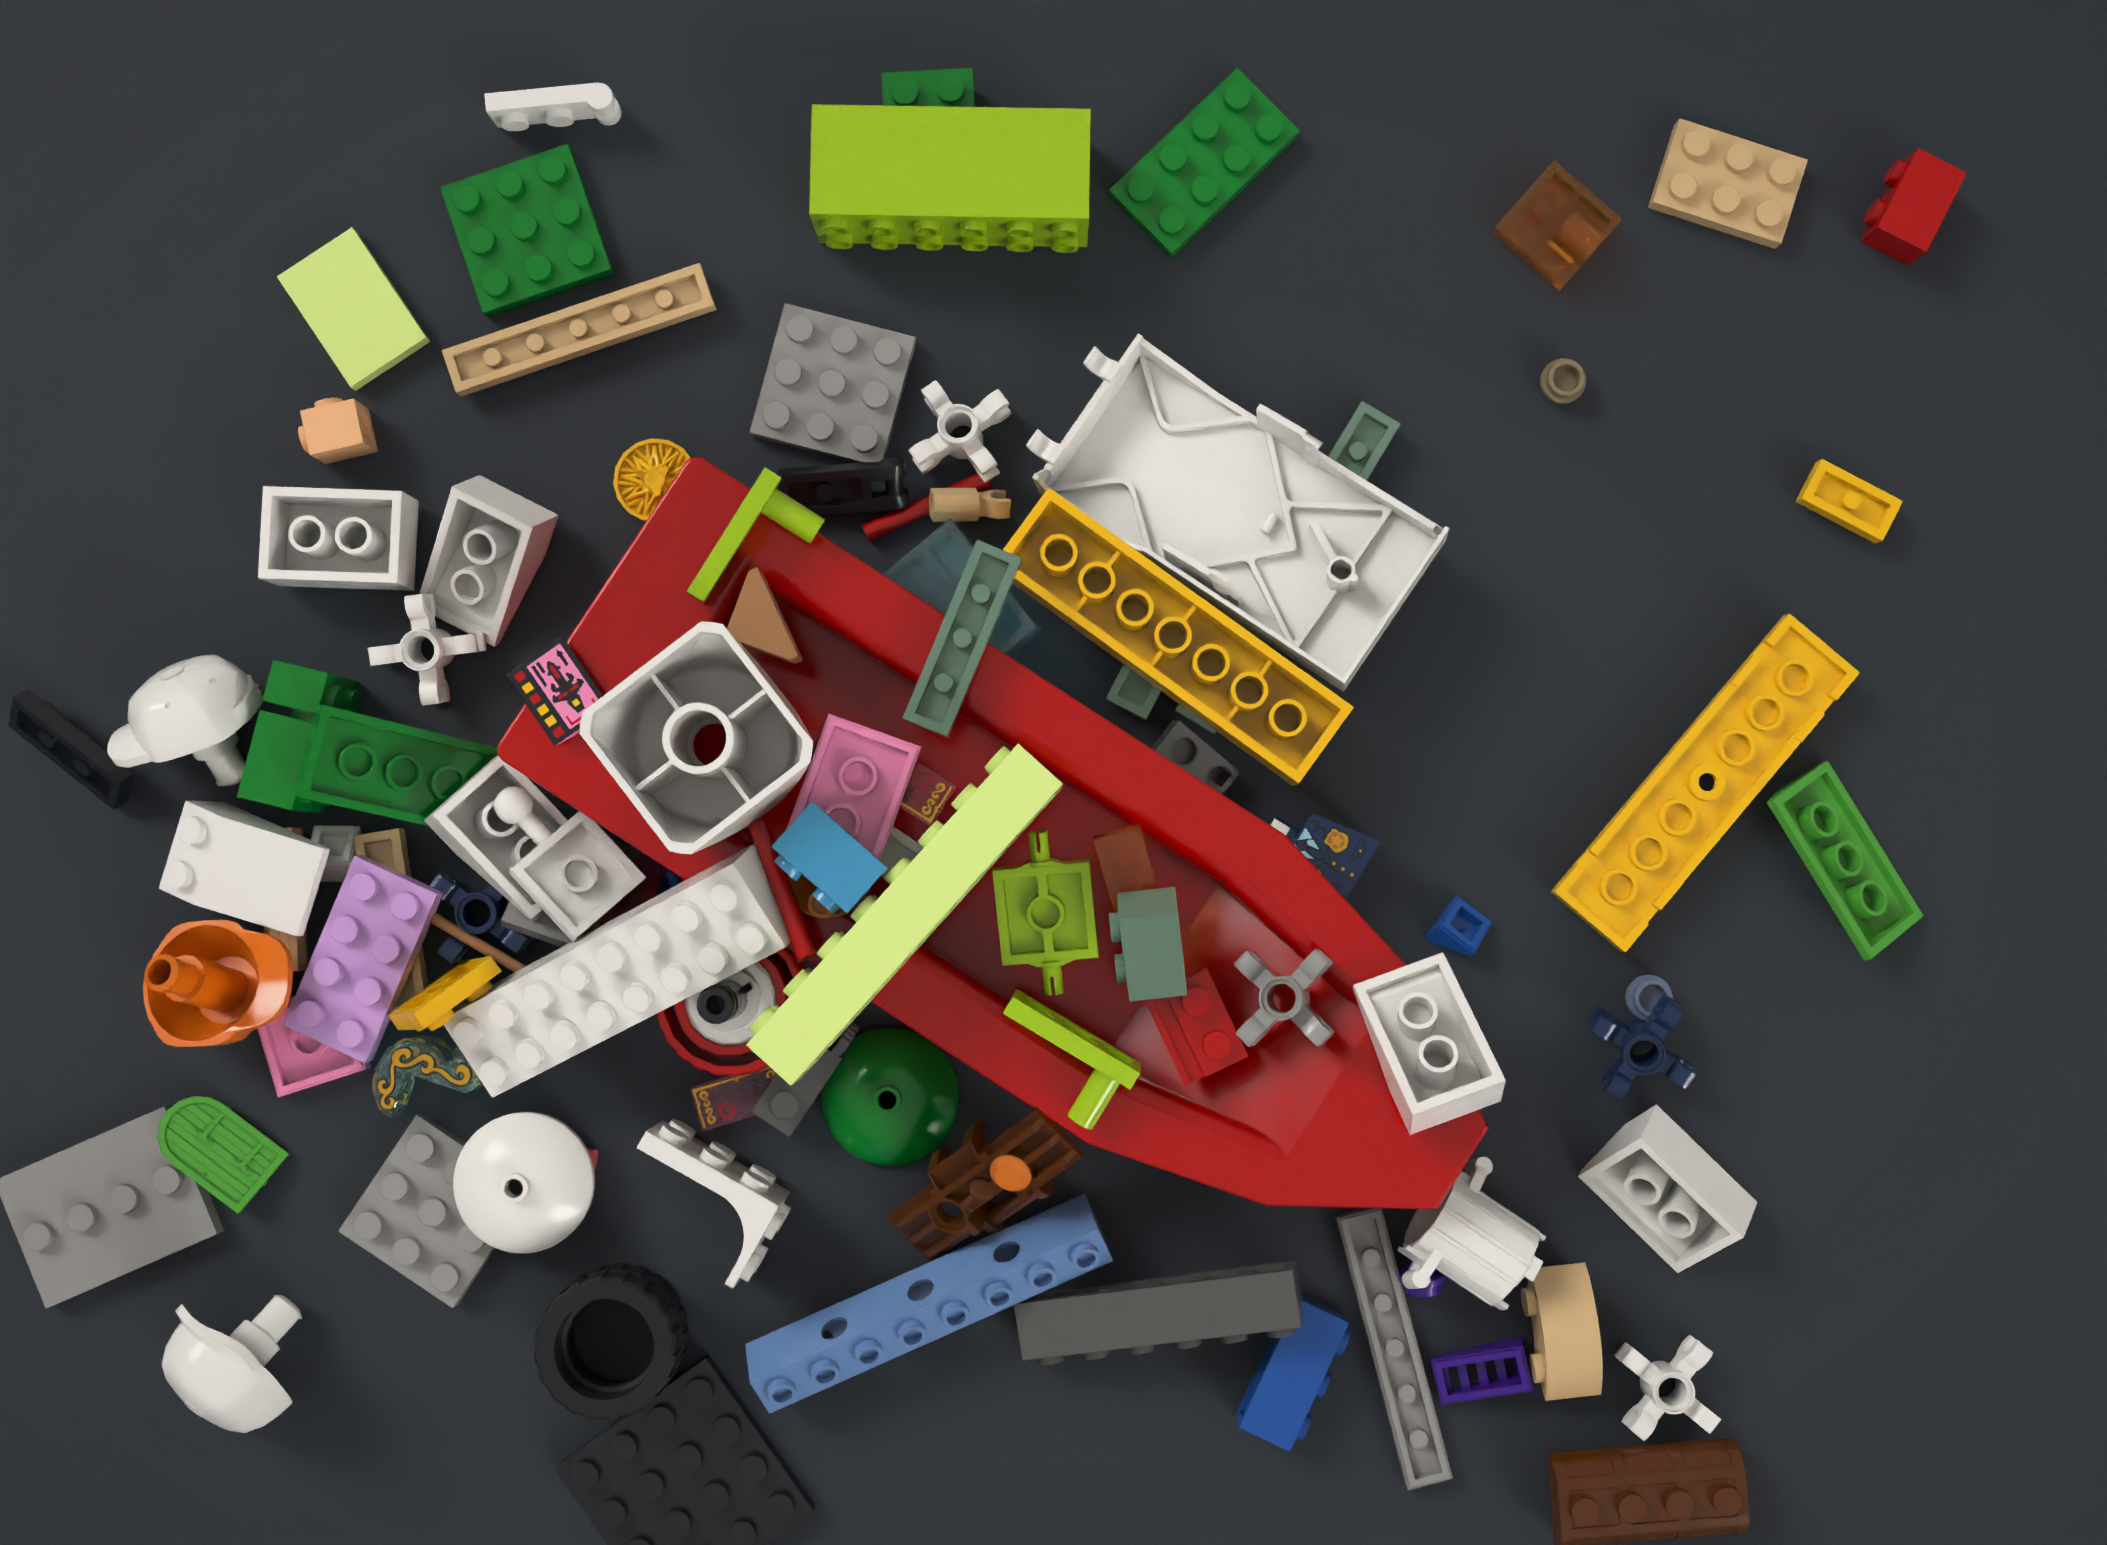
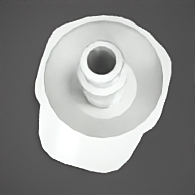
M217 655L197 656L172 664L149 678L130 698L128 704L129 723L113 732L108 742L107 753L116 766L126 768L151 761L156 763L165 762L192 753L196 760L206 762L216 779V785L233 786L241 782L246 762L236 746L239 741L236 731L247 723L261 706L263 697L261 690L258 688L259 685L254 682L251 675H246L238 666Z
M273 1295L274 1298L252 1322L244 1320L230 1336L199 1323L189 1314L183 1304L175 1310L181 1323L175 1329L165 1347L161 1365L166 1380L191 1411L225 1430L247 1433L265 1426L293 1403L279 1382L264 1368L280 1350L276 1343L298 1319H302L300 1309L283 1295Z

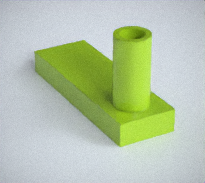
M764 467L688 588L687 593L705 603L761 513L809 544L814 539L825 519L778 490L777 487L781 482V477Z
M1018 989L1014 992L1003 1012L1004 1015L1094 1068L1093 1073L1067 1114L1071 1120L1086 1129L1093 1130L1118 1086L1121 1084L1131 1090L1141 1073L1142 1063Z

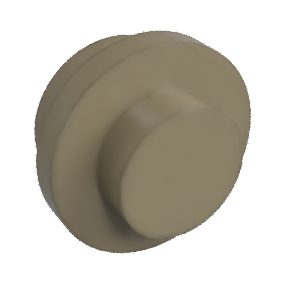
M1560 358L1550 362L1543 369L1540 376L1542 393L1547 399L1557 404H1568L1575 401L1581 396L1586 387V375L1583 368L1574 360Z

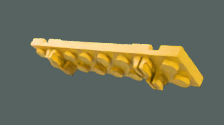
M1790 613L1783 615L1556 884L1551 893L1620 952H1626L1649 925L1648 922L1658 910H1662L1704 857L1823 718L1827 708L1833 701L1839 699L1860 672ZM1704 773L1711 775L1714 779V786L1710 791H1704L1699 786V778Z

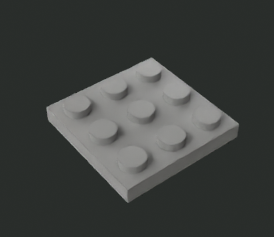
M785 303L749 433L756 438L852 463L878 462L885 459L915 350L916 337Z
M420 1113L414 1117L338 1232L451 1308H454L459 1304L495 1248L483 1242L468 1228L456 1205L453 1189L454 1171L458 1157L466 1142L425 1114ZM511 1179L509 1183L510 1191L515 1195H521L523 1191L522 1183L517 1179Z

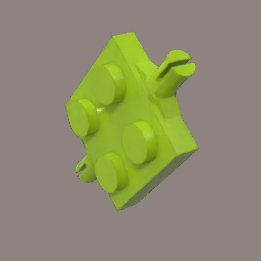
M1037 830L1027 832L1031 860L1021 865L994 867L992 870L1002 966L1029 964L1035 967H1042L1044 995L1052 996L1053 994L1052 977L1054 978L1055 995H1060L1065 992L1063 988L1062 965L1077 959L1099 958L1090 859L1061 861L1050 858L1048 830L1039 831L1040 849L1038 848Z

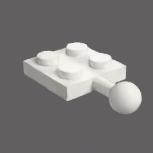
M508 787L497 795L494 802L497 816L505 823L518 824L538 845L510 868L509 874L572 942L577 940L646 879V876L600 826L580 811L552 833L532 812L533 801L526 790L520 787Z

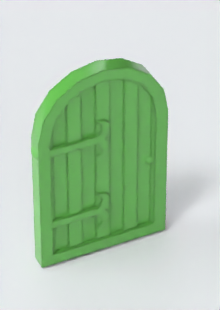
M193 1096L180 1100L166 1111L159 1123L157 1139L162 1154L177 1170L182 1171L237 1214L242 1212L290 1155L289 1152L233 1111L229 1105H225L212 1097Z

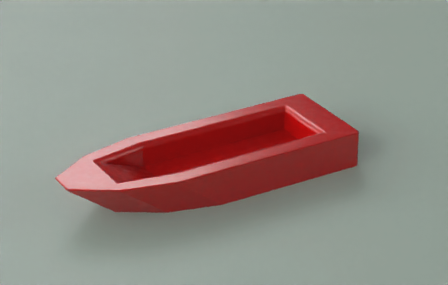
M692 457L685 462L566 641L603 696L701 621L720 623L727 628L748 571L758 567L767 580L803 660L793 664L747 646H742L781 690L796 710L808 732L810 729L822 732L828 714L921 746L907 789L912 791L909 788L911 786L915 790L913 792L908 790L911 796L909 798V794L906 793L908 801L905 802V798H903L902 802L927 818L933 815L935 806L937 807L941 803L950 786L952 787L940 808H937L938 812L931 823L901 804L893 825L895 828L918 842L936 820L945 825L957 812L951 806L952 802L970 783L978 788L989 776L984 767L1003 746L1012 751L1017 744L1021 745L1063 783L1060 792L872 999L871 1003L1033 1109L1038 1108L1050 1120L1085 1143L1266 1206L1438 1209L1489 1127L1479 1109L1412 1135L1409 1134L1388 1088L1353 991L1354 984L1404 967L1406 964L1286 835L990 643L986 646L948 738L903 720V715L945 614L819 532H817L809 544L761 513L705 603H702L688 594L687 590L751 488L704 458ZM526 704L523 705L497 746V753L503 762L684 880L754 844L747 826L737 833L693 854L670 852L582 736L578 733L574 737L554 746ZM709 724L696 734L693 742L694 752L703 764L712 763L723 752L726 744V732L723 725ZM920 772H925L929 774L933 785L929 782L930 787L927 790L918 789L915 786V781L918 786L926 787L928 785L927 780L930 781V779L925 775H921L922 777L918 776L914 781V776ZM803 777L800 778L782 801L759 818L767 820L775 842L787 829L805 780ZM938 783H943L945 785V790L943 792L934 793L935 796L936 794H938L939 797L937 799L933 798L932 793L934 791H939L942 789V786H938V788L940 789H936V785ZM928 799H933L935 801L933 805L929 801L931 813L929 815L923 814L922 807L927 806V809L925 808L927 812L929 810L927 801ZM1037 830L1039 849V831L1048 830L1050 858L1061 861L1090 859L1099 958L1077 959L1062 965V979L1065 992L1060 995H1055L1053 977L1052 996L1044 995L1042 967H1035L1029 964L1002 966L992 870L994 867L1021 865L1031 860L1027 832ZM880 877L870 888L866 898L870 894L872 896L875 894L879 898L890 884ZM1175 887L1185 977L1204 968L1208 969L1236 1031L1260 1008V989L1234 966V963L1246 950L1255 952L1277 976H1291L1314 949H1320L1334 963L1308 988L1310 994L1308 1006L1336 1032L1322 1046L1317 1047L1291 1019L1278 1020L1255 1046L1251 1045L1248 1047L1242 1041L1249 1057L1207 1077L1200 1078L1185 1087L1145 1001L1129 1002L1127 982L1117 983L1114 954L1123 953L1121 941L1112 942L1109 913L1118 912L1117 893ZM855 909L835 918H816L802 913L816 952L835 932L839 933L842 931L846 934L855 925L856 921L850 917ZM790 942L787 948L794 951L793 945ZM816 955L807 961L817 967L823 959ZM1281 984L1276 988L1273 1000L1278 1009L1288 1012L1295 1005L1296 995L1290 986ZM1016 989L1142 1063L1141 1073L1131 1090L1121 1084L1118 1086L1093 1130L1078 1125L1067 1114L1093 1073L1094 1068L1003 1014Z

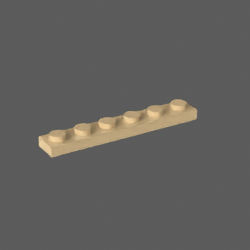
M700 263L449 347L442 350L455 392L462 397L717 309L703 268Z

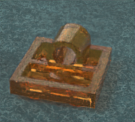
M1553 161L1497 224L1492 233L1560 291L1620 223L1622 218L1556 161Z

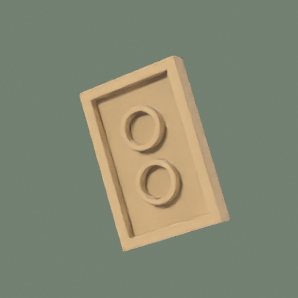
M1679 118L1674 124L1648 208L1776 249L1782 244L1808 160Z

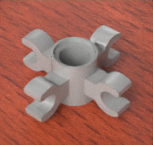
M1314 949L1291 976H1277L1255 952L1246 950L1234 963V966L1260 989V1008L1235 1034L1248 1047L1251 1045L1255 1046L1278 1020L1291 1019L1317 1047L1322 1046L1336 1031L1308 1006L1310 1002L1308 988L1334 962L1320 949ZM1281 984L1290 986L1296 995L1295 1005L1288 1012L1278 1009L1273 1000L1274 992Z

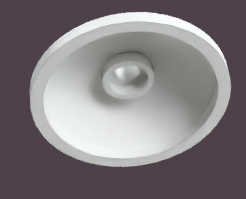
M536 1112L507 1114L490 1121L477 1130L463 1147L456 1163L453 1178L456 1205L468 1228L486 1244L510 1253L542 1251L553 1247L571 1235L585 1218L590 1208L595 1188L592 1159L581 1138L560 1120ZM511 1179H517L522 1183L523 1191L521 1195H515L510 1191L509 1183Z

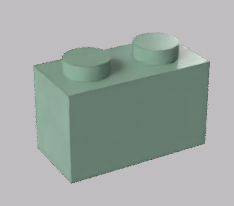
M1175 887L1117 893L1118 912L1109 913L1112 942L1121 941L1123 953L1114 954L1117 983L1127 982L1129 1002L1186 996L1187 986Z

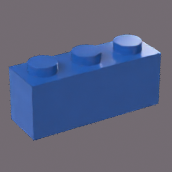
M1301 1294L1304 1312L1302 1328H1295V1333L1287 1337L1270 1338L1235 1414L1239 1428L1289 1452L1295 1440L1301 1442L1307 1434L1312 1416L1308 1414L1315 1397L1321 1399L1325 1394L1331 1379V1373L1327 1370L1334 1355H1342L1351 1331L1347 1329L1349 1322L1343 1313Z

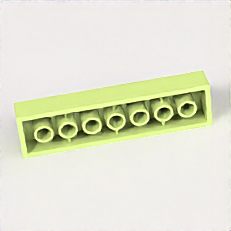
M1017 744L1012 751L1003 746L984 767L989 774L978 788L970 783L952 802L951 806L957 812L945 825L936 820L918 840V843L923 847L920 853L912 861L903 857L884 878L890 886L879 898L875 894L873 896L870 894L850 916L856 921L855 925L846 934L842 931L839 933L835 932L816 953L823 959L813 971L809 967L806 970L802 969L784 988L783 992L789 998L781 1007L777 1004L768 1007L749 1027V1030L755 1035L746 1046L790 1086L809 1071L1060 792L1063 783L1021 745Z

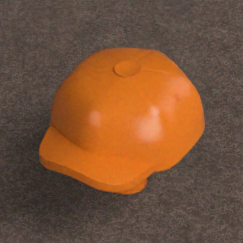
M202 920L179 924L165 936L146 966L143 997L147 1017L157 1036L166 1045L174 1047H211L242 1041L252 1030L263 1027L279 1018L286 1009L293 981L291 954L286 945L275 937L250 931L234 921Z

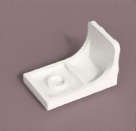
M672 1119L670 1123L663 1120L644 1133L637 1149L716 1192L731 1203L741 1219L744 1240L741 1254L725 1285L733 1289L740 1279L749 1282L769 1249L762 1245L765 1237L770 1240L773 1239L791 1210L790 1206L784 1204L791 1191L774 1182L776 1176L767 1169L756 1164H752L748 1168L735 1161L736 1153L728 1147L717 1142H712L709 1146L694 1137L696 1131L687 1124L676 1119Z

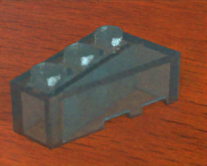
M949 519L883 573V575L946 615L975 544L958 523ZM1011 589L988 643L1008 656L1042 630Z

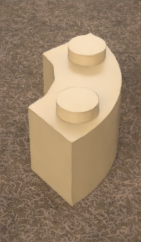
M1586 1263L1541 1267L1534 1281L1528 1280L1527 1288L1521 1289L1523 1311L1526 1317L1531 1316L1533 1326L1534 1354H1529V1368L1534 1383L1541 1384L1545 1401L1601 1395L1603 1381L1601 1336L1594 1294Z

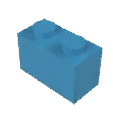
M812 801L771 846L780 854L774 862L794 880L797 881L802 874L817 887L812 895L833 914L839 908L849 913L888 869L884 863Z

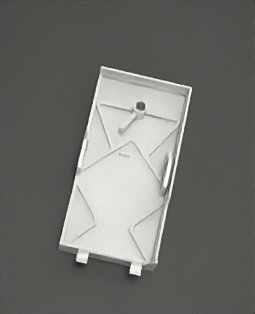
M1137 334L1119 362L1106 357L1094 346L1083 364L1089 371L1104 381L1062 442L1059 444L1052 441L1037 429L1026 444V447L1032 453L1047 462L1044 469L1035 473L1032 477L1040 496L1042 497L1049 487L1240 626L1344 692L1445 543L1450 528L1447 526L1444 528L1440 527L1318 451L1323 442L1308 434L1307 430L1266 406L1259 404L1256 409V417L1222 396L1146 341L1142 335Z

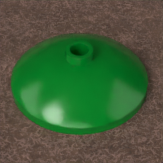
M881 1027L854 1037L847 1049L839 1057L842 1059L821 1091L822 1110L832 1135L849 1153L873 1164L886 1166L902 1165L926 1156L946 1137L952 1127L958 1109V1082L948 1057L939 1046L916 1031L906 1028ZM890 1091L896 1096V1104L893 1107L887 1108L880 1103L879 1096L882 1092Z

